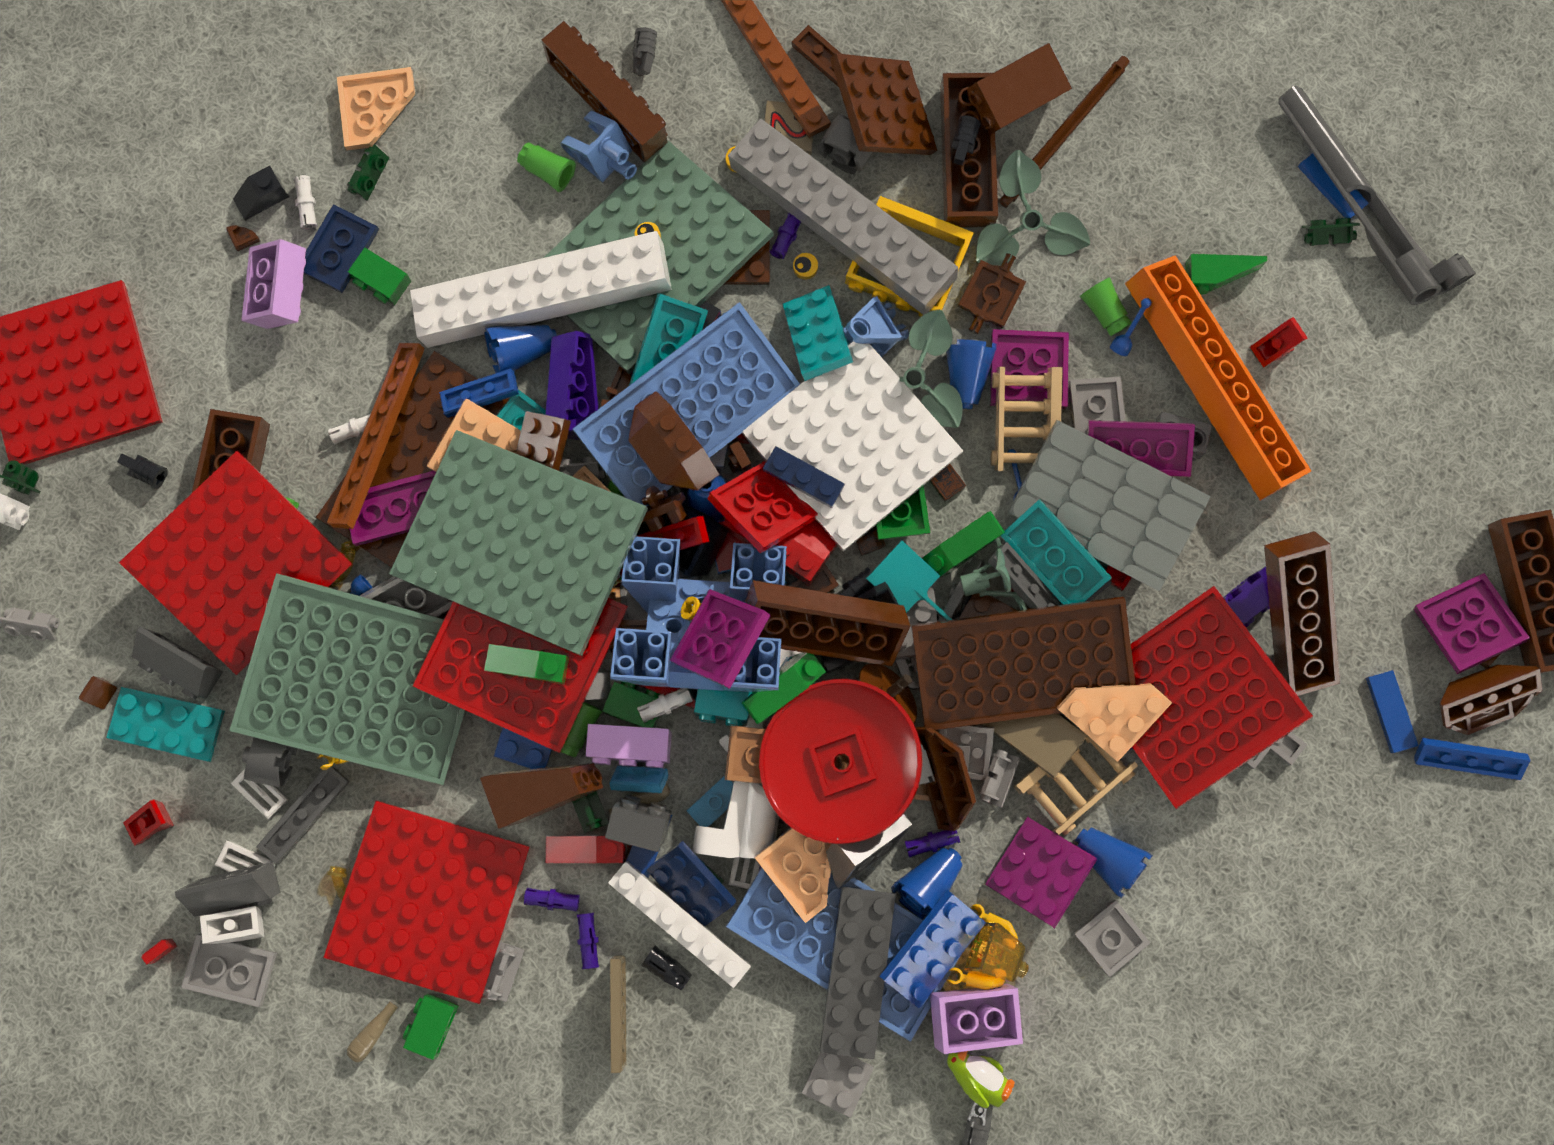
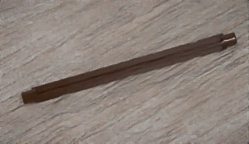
M1121 56L1117 62H1113L1100 81L1034 156L1032 160L1038 165L1040 170L1099 102L1106 91L1125 72V68L1130 63L1127 57ZM1004 194L999 199V203L1007 208L1011 202L1016 201L1019 194L1013 197H1008Z

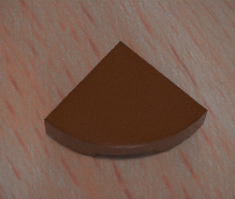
M237 225L226 227L237 251L260 242L259 237L250 229Z

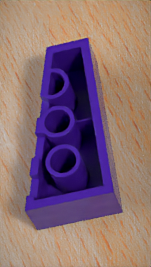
M579 331L552 337L546 415L571 421L567 439L580 440L572 429L598 410L593 341L590 337L591 334Z
M1266 566L1251 574L1223 597L1245 627H1248L1255 621L1253 617L1259 612L1263 614L1270 609Z

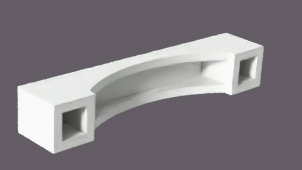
M628 861L621 866L608 882L733 988L751 967L747 960L699 923Z

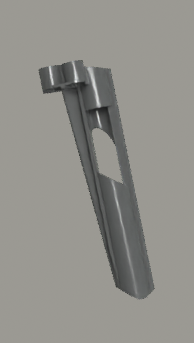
M1293 86L1279 97L1278 104L1365 227L1371 248L1411 305L1422 304L1436 295L1444 294L1476 274L1466 258L1458 253L1448 260L1446 258L1436 265L1431 262L1372 188L1302 88ZM1358 189L1367 200L1368 205L1390 235L1388 246L1350 194L1351 191Z

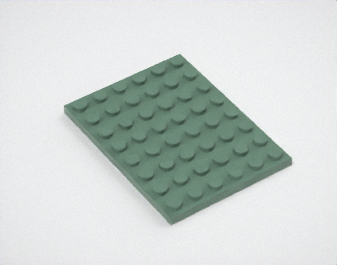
M669 141L644 162L631 179H626L544 257L635 236L636 228L644 222H652L658 226L661 240L664 244L672 290L565 315L584 333L590 334L592 341L628 374L634 371L658 294L700 307L774 236L773 231Z
M456 430L389 574L582 656L648 508L640 503Z
M276 573L229 731L444 785L465 710L413 687L444 619Z

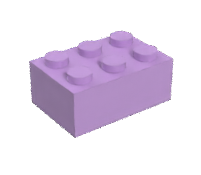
M282 239L249 248L241 321L266 329L298 322L301 313L300 301L303 291V273L306 265V248Z
M588 724L586 757L592 759V763L598 765H611V760L619 761L621 766L637 767V762H646L648 767L663 768L664 764H670L672 732L669 729Z
M1003 984L1001 987L989 990L966 988L932 992L930 994L934 1046L943 1054L1023 1044L1018 988L1009 984Z

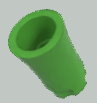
M529 142L523 145L517 158V162L525 167V170L548 183L557 192H561L566 188L576 168L574 160L559 156L539 145L535 146Z
M1110 277L1080 295V298L1091 309L1102 327L1107 329L1110 336H1114L1132 324Z
M584 702L564 744L562 753L576 758L580 748H583L587 739L588 724H595L602 714L601 709Z

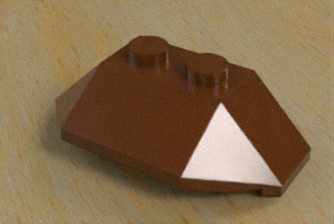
M657 391L634 407L628 441L661 484L699 491L719 476L704 448L673 407Z
M1497 664L1450 682L1440 702L1443 726L1456 732L1470 735L1516 717L1530 703L1534 696H1538L1543 691L1540 668L1537 666Z
M915 727L920 743L923 745V749L926 750L935 780L932 783L926 784L937 827L939 830L956 831L960 828L976 803L963 751L957 743L930 727Z

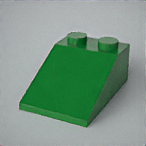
M924 485L876 524L878 540L931 533Z

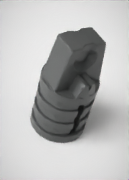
M640 27L635 30L633 73L638 76L650 74L655 58L657 32L651 28Z
M973 1103L966 1122L965 1134L961 1145H987L991 1129L993 1106L989 1105L988 1108H983L977 1103Z

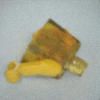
M979 904L972 905L971 909L976 910L979 917L986 924L975 936L964 969L968 974H963L959 968H951L949 971H955L958 974V980L952 981L947 979L946 981L951 985L964 982L969 987L989 990L1003 986L1004 982H1014L1017 976L1020 978L1024 977L1029 969V965L1022 961L1025 945L1018 940L1012 924L992 913L986 914L984 908Z

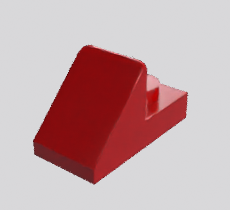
M1292 317L1251 345L1250 348L1264 368L1293 351L1296 346L1308 338L1296 319Z
M155 799L150 800L123 822L134 846L145 842L156 832L174 826L164 804Z

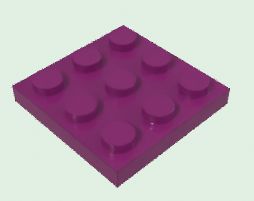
M993 329L991 332V344L996 343L997 348L990 372V406H996V388H992V373H996V368L1005 367V375H1044V373H1048V368L1062 367L1061 409H1066L1068 407L1069 333ZM1005 386L1004 401H1043L1047 399V388L1043 386Z
M1485 573L1415 605L1413 609L1457 674L1523 644L1530 638Z
M709 589L670 661L730 689L767 623L770 614L762 609Z
M1027 817L985 885L1055 929L1097 859Z

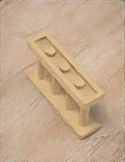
M1005 367L996 368V373H992V388H996L995 450H991L990 461L991 466H995V471H1003V463H1034L1038 453H1004V437H1028L1046 440L1055 421L1061 422L1062 367L1048 368V373H1044V375H1005ZM1005 386H1043L1047 388V399L1043 401H1004ZM1004 411L1043 412V414H1047V425H1043V427H1004Z
M1087 735L1085 741L1087 743L1091 742L1118 774L1105 783L1079 753L1080 749L1078 748L1070 759L1098 791L1086 801L1060 771L1054 780L1078 807L1067 818L1039 787L1041 784L1038 781L1044 775H1047L1048 778L1051 777L1040 767L1036 766L1013 787L1019 794H1024L1025 792L1028 795L1032 794L1058 824L1052 832L1057 835L1062 833L1065 836L1076 827L1074 821L1120 781L1125 784L1135 775L1133 770L1138 767L1137 763L1131 762L1125 766L1120 760L1117 762Z

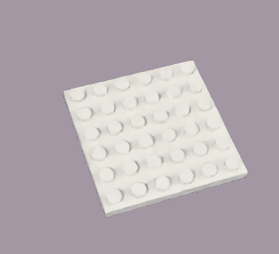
M855 342L849 344L853 363L804 381L742 431L744 437L766 462L775 446L845 483L832 508L788 485L801 500L808 503L818 513L815 520L843 552L963 453L960 446L904 382L900 381L897 374L870 344Z

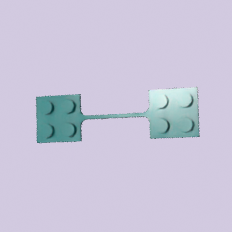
M902 540L866 578L874 587L886 582L898 604L905 607L906 613L917 601L924 600L947 621L952 620L927 595L928 589L940 575Z

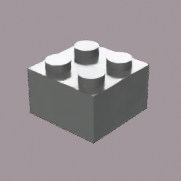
M625 795V798L620 797L612 808L605 838L658 852L664 843L672 811L667 810V806L661 803L651 802V805L641 803V799L635 796Z

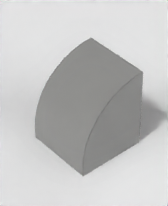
M597 673L585 700L608 698L611 691L610 673Z

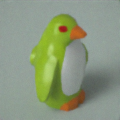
M968 1051L949 1053L947 1057L949 1068L964 1092L975 1103L983 1108H988L989 1104L994 1107H1000L1008 1099L1015 1082L1007 1079L1002 1074L1003 1067L999 1062L991 1057L967 1054Z

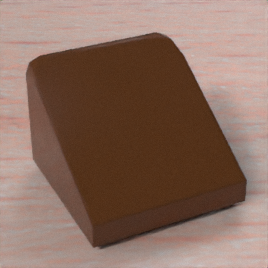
M93 676L78 699L100 709H105L118 688L103 678Z

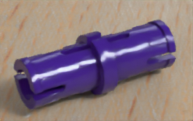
M788 213L783 226L779 227L777 239L770 250V254L778 259L785 258L791 243L797 238V231L801 224V221Z
M942 830L937 833H932L931 831L927 832V836L904 841L907 849L918 846L907 851L909 858L928 851L938 852V848L960 843L958 835L947 838L957 834V830Z
M526 888L524 905L547 907V910L552 911L555 908L577 912L579 908L580 894L557 892L556 889L547 891Z
M594 913L578 914L580 939H577V944L581 948L582 969L598 968L597 943L599 942V937H596Z

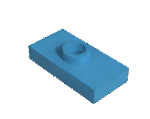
M617 766L609 783L610 788L617 791L662 793L669 776L668 769Z
M725 776L722 777L687 810L700 826L709 827L728 809L733 782L725 780Z

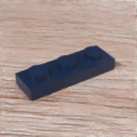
M775 446L763 467L764 472L830 508L834 506L845 486V483Z

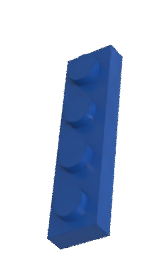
M1422 738L1414 755L1417 765L1515 780L1522 779L1530 763V758L1526 753Z

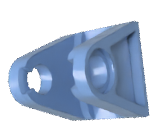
M590 111L584 117L590 123L588 127L599 135L594 142L588 145L568 135L561 141L560 144L566 153L602 183L614 170L626 179H631L637 171L636 165L628 161L632 149L618 123L594 111Z
M877 296L873 297L844 327L848 345L852 342L870 344L881 357L897 342L906 340L909 332L908 329L899 331L906 326L904 324L894 325L891 319L895 317V308L887 311L886 309L891 308L893 305L891 303L882 305Z

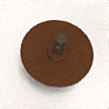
M870 663L865 665L860 670L858 680L876 686L893 697L904 708L914 723L917 717V706L908 688V685L912 683L911 677L905 674L900 678L891 669L880 664Z

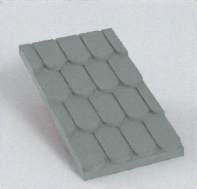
M1056 420L1008 513L1019 518L1040 499L1094 558L1160 592L1211 496Z

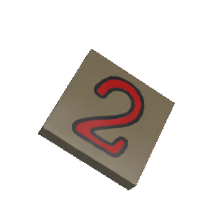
M767 101L765 122L806 153L812 155L813 136L808 138L787 103Z

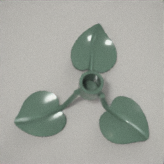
M1020 150L1014 151L1004 162L1000 171L999 184L1006 196L1020 195V199L1026 208V211L1020 216L1021 225L1010 233L1007 227L1002 224L996 223L986 226L980 232L977 239V263L983 260L991 265H1001L1006 253L1011 254L1009 262L1012 255L1016 256L1019 251V243L1012 236L1024 229L1031 231L1037 230L1040 227L1047 229L1048 231L1044 237L1045 244L1056 255H1068L1090 245L1088 232L1076 216L1067 212L1056 213L1052 216L1050 225H1047L1043 222V217L1039 211L1031 210V206L1027 202L1024 193L1030 194L1037 190L1041 183V171L1038 165Z
M938 309L924 314L913 324L909 333V343L912 348L922 350L916 366L908 368L904 376L899 378L908 387H921L929 393L920 402L941 426L958 428L963 414L960 394L948 383H939L932 390L924 383L926 375L921 368L927 352L933 356H938L945 353L952 344V329L944 312Z
M999 537L995 540L997 545V565L995 569L998 571L987 575L984 571L992 567L988 563L977 570H973V573L960 576L964 595L966 597L979 593L980 597L986 595L1013 597L1020 610H1027L1024 601L1017 593L1011 592L1010 576L1005 567L1004 555L999 548L1002 545L1001 538ZM1002 575L1006 592L988 591L985 589L990 587L989 579Z

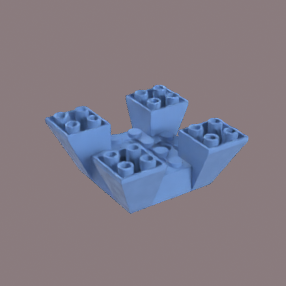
M635 536L623 564L622 585L648 613L646 630L616 628L610 679L658 687L736 692L778 690L781 639L758 637L730 689L671 662L670 659L692 621L683 619L680 613L682 604L688 597H696L702 603L709 589L745 602L753 580L784 585L787 546H772L760 554L752 544L733 543L730 582L679 579L680 539Z

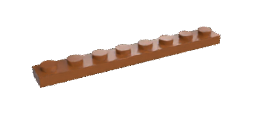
M721 0L808 138L828 129L831 125L830 120L753 0Z
M399 343L327 521L333 528L353 529L425 350L420 343Z

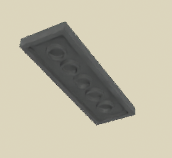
M841 887L820 1040V1053L866 1059L875 1058L885 982L879 976L887 966L895 893Z

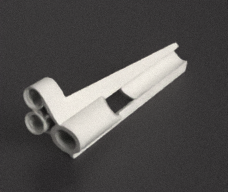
M781 649L780 667L786 657H793L802 652ZM775 713L760 724H756L749 714L746 727L763 729L770 723ZM734 781L724 829L696 826L692 851L697 854L726 858H754L776 840L779 816L768 801L763 787L759 783Z

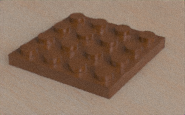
M838 53L830 58L859 151L932 155L938 151L909 61Z

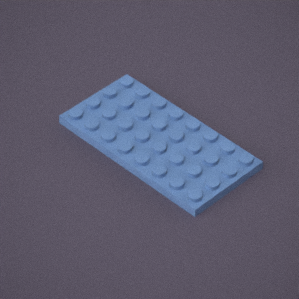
M739 302L572 430L621 494L627 499L644 505L642 498L646 497L647 488L656 486L660 491L664 489L667 491L672 486L661 484L628 441L634 407L657 391L673 407L710 458L792 392L800 383Z
M761 867L726 927L827 989L841 887L837 888L831 872L828 883L827 906L808 922L804 923ZM856 878L843 885L845 887L874 890ZM896 903L894 905L887 966L923 922L922 919ZM952 971L947 972L932 992H940ZM884 982L879 1022L911 1042L931 1008L930 995L922 1006L917 1008L889 984Z

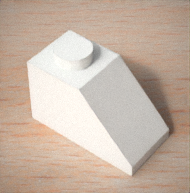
M256 906L200 916L203 944L240 942L264 937L262 910Z

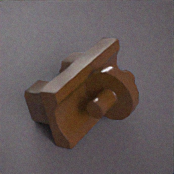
M656 486L646 489V497L642 498V503L649 505L646 506L648 510L642 522H645L651 532L659 530L666 524L662 514L666 513L671 524L680 522L685 518L686 513L682 502L686 497L683 492L667 497L668 494L665 489L660 491Z

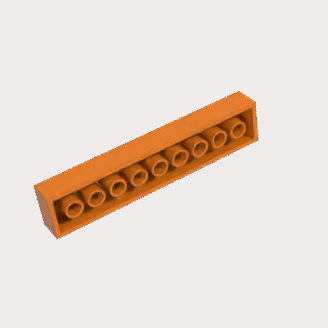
M1176 255L1143 267L1129 279L1125 285L1140 308L1141 301L1144 298L1151 300V306L1146 308L1143 313L1145 318L1150 323L1158 339L1165 347L1171 360L1175 363L1259 500H1263L1310 473L1311 469Z

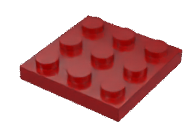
M766 461L713 490L707 498L760 554L813 522L818 515L786 483L763 471Z

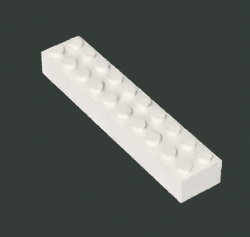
M653 231L413 289L410 292L417 338L427 348L484 335L486 327L522 326L669 291L672 288L664 244L658 232Z

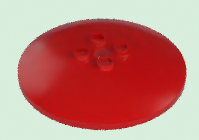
M826 680L810 685L809 688L774 714L761 743L759 756L760 777L766 797L772 808L792 829L806 837L824 843H856L870 839L887 830L904 814L911 804L918 789L922 773L921 743L914 723L908 713L885 691L857 680ZM840 755H847L850 761L849 766L844 770L837 769L835 764L836 759Z

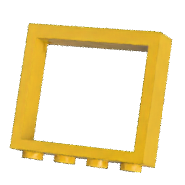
M879 197L876 205L899 223L960 246L954 261L959 271L974 232L885 197ZM852 260L845 279V284L849 285V289L857 293L865 291L872 294V298L877 296L880 302L887 300L895 303V306L902 311L912 310L919 313L920 317L923 316V314L886 286L858 276L857 273L860 266ZM953 284L930 311L943 310Z

